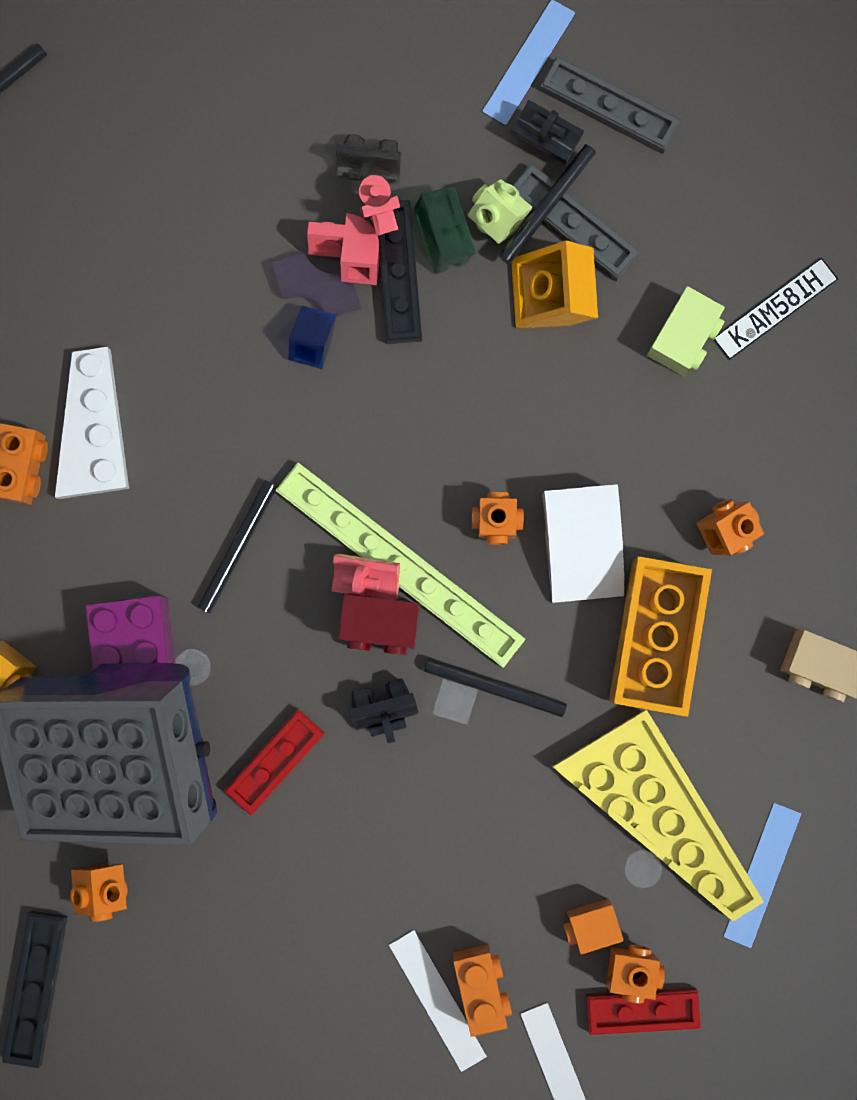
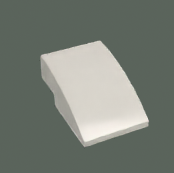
M618 484L544 491L542 497L546 527L545 540L552 603L624 596L623 541Z

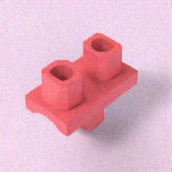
M371 175L360 184L359 197L365 206L360 207L359 210L362 218L370 217L371 224L378 236L398 230L393 210L399 208L400 204L397 196L389 199L391 191L388 182L381 176Z
M342 554L334 556L332 592L389 600L398 599L400 563Z

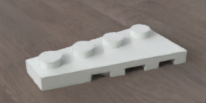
M108 347L72 352L55 498L64 499L129 489L111 350Z

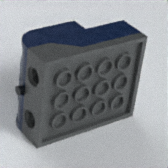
M178 663L101 664L87 676L20 677L0 692V757L21 840L191 845L216 816L217 805L212 795L206 757L210 754V744L208 741H203L190 686L191 676L187 666Z

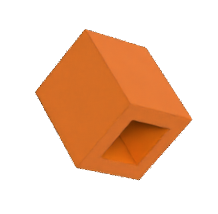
M609 899L566 911L569 922L563 924L569 946L576 944L581 955L624 941L613 905Z

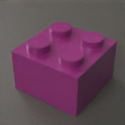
M153 596L86 605L93 670L101 664L175 663L168 598Z

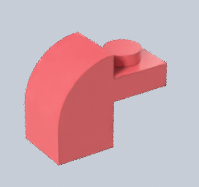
M346 213L345 225L332 222H309L307 232L309 255L341 258V282L377 285L379 238L374 227L360 216Z

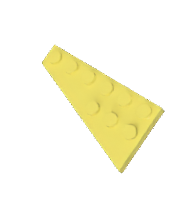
M644 709L552 766L730 920H736L764 902L647 710Z

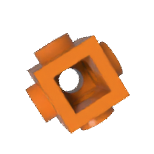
M488 492L487 498H480L479 507H472V529H478V539H486V544L507 545L508 539L516 537V530H523L524 510L523 508H517V499H509V493ZM494 511H502L505 514V520L502 523H495L492 520L491 514Z
M727 499L716 504L712 508L713 513L696 523L711 555L743 553L752 548L753 541L764 534L759 523V515L750 502H733V499Z
M101 863L71 869L72 889L70 899L74 907V915L89 916L91 922L112 919V912L127 909L126 896L128 888L124 880L123 864Z
M633 944L629 945L628 950L611 947L606 986L610 993L622 994V999L629 1002L644 1003L645 998L655 1000L657 989L663 988L665 968L660 966L661 961L655 954L651 953V948Z

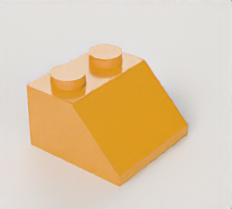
M565 240L517 256L512 261L516 328L571 326L598 318L594 249L592 247Z

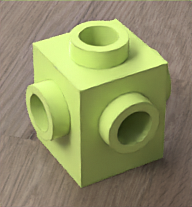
M501 179L489 187L484 184L472 198V202L475 204L467 216L476 223L477 228L481 232L491 236L499 244L516 232L533 207L519 196V192L514 186L505 183Z

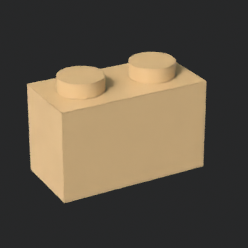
M806 630L795 631L780 669L781 672L790 675L788 681L807 689L810 688L811 684L823 688V696L844 703L845 698L857 699V651Z

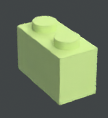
M687 286L646 356L682 376L690 368L697 370L707 354V351L702 349L707 338L709 337L714 340L725 322L719 318L725 307Z

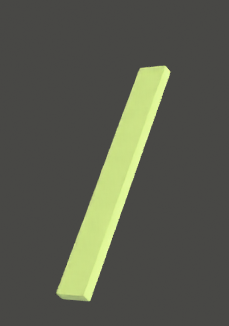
M297 463L276 489L280 495L360 557L400 563L399 587L502 668H504L525 641L524 637L301 464Z

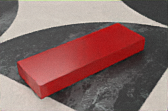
M298 709L224 792L250 816L253 815L325 735V732Z
M696 988L657 990L656 999L645 998L644 1003H633L623 1000L622 994L616 993L586 994L589 1035L701 1029L699 994Z

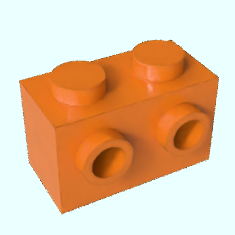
M0 424V500L32 505L33 497L36 498L38 496L41 486L38 472L40 463L46 460L48 442L45 441L46 436L37 430Z
M489 944L453 952L454 967L470 1036L474 1037L507 1029L505 1016L512 1015L507 992L500 993L497 979L504 977L499 955L491 956Z

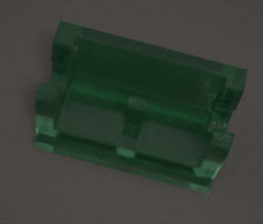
M455 186L422 193L414 207V212L434 273H443L448 269V266L454 263H458V266L462 267L477 252Z

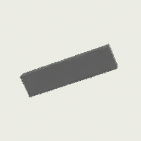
M557 55L539 89L541 92L664 154L681 119Z
M531 163L512 186L518 190L519 196L533 207L530 211L532 213L555 182ZM567 192L543 221L564 240L592 247L594 249V264L616 282L640 254L638 249Z

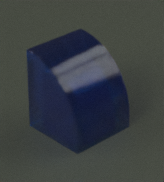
M301 306L289 337L288 360L323 369L334 332L336 315Z

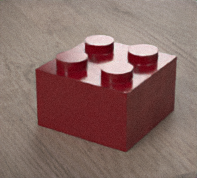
M344 594L339 640L347 641V648L371 651V644L383 645L384 653L407 655V648L415 649L420 604Z

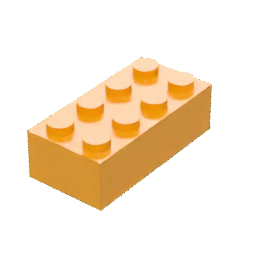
M639 556L632 560L609 703L688 717L712 569Z

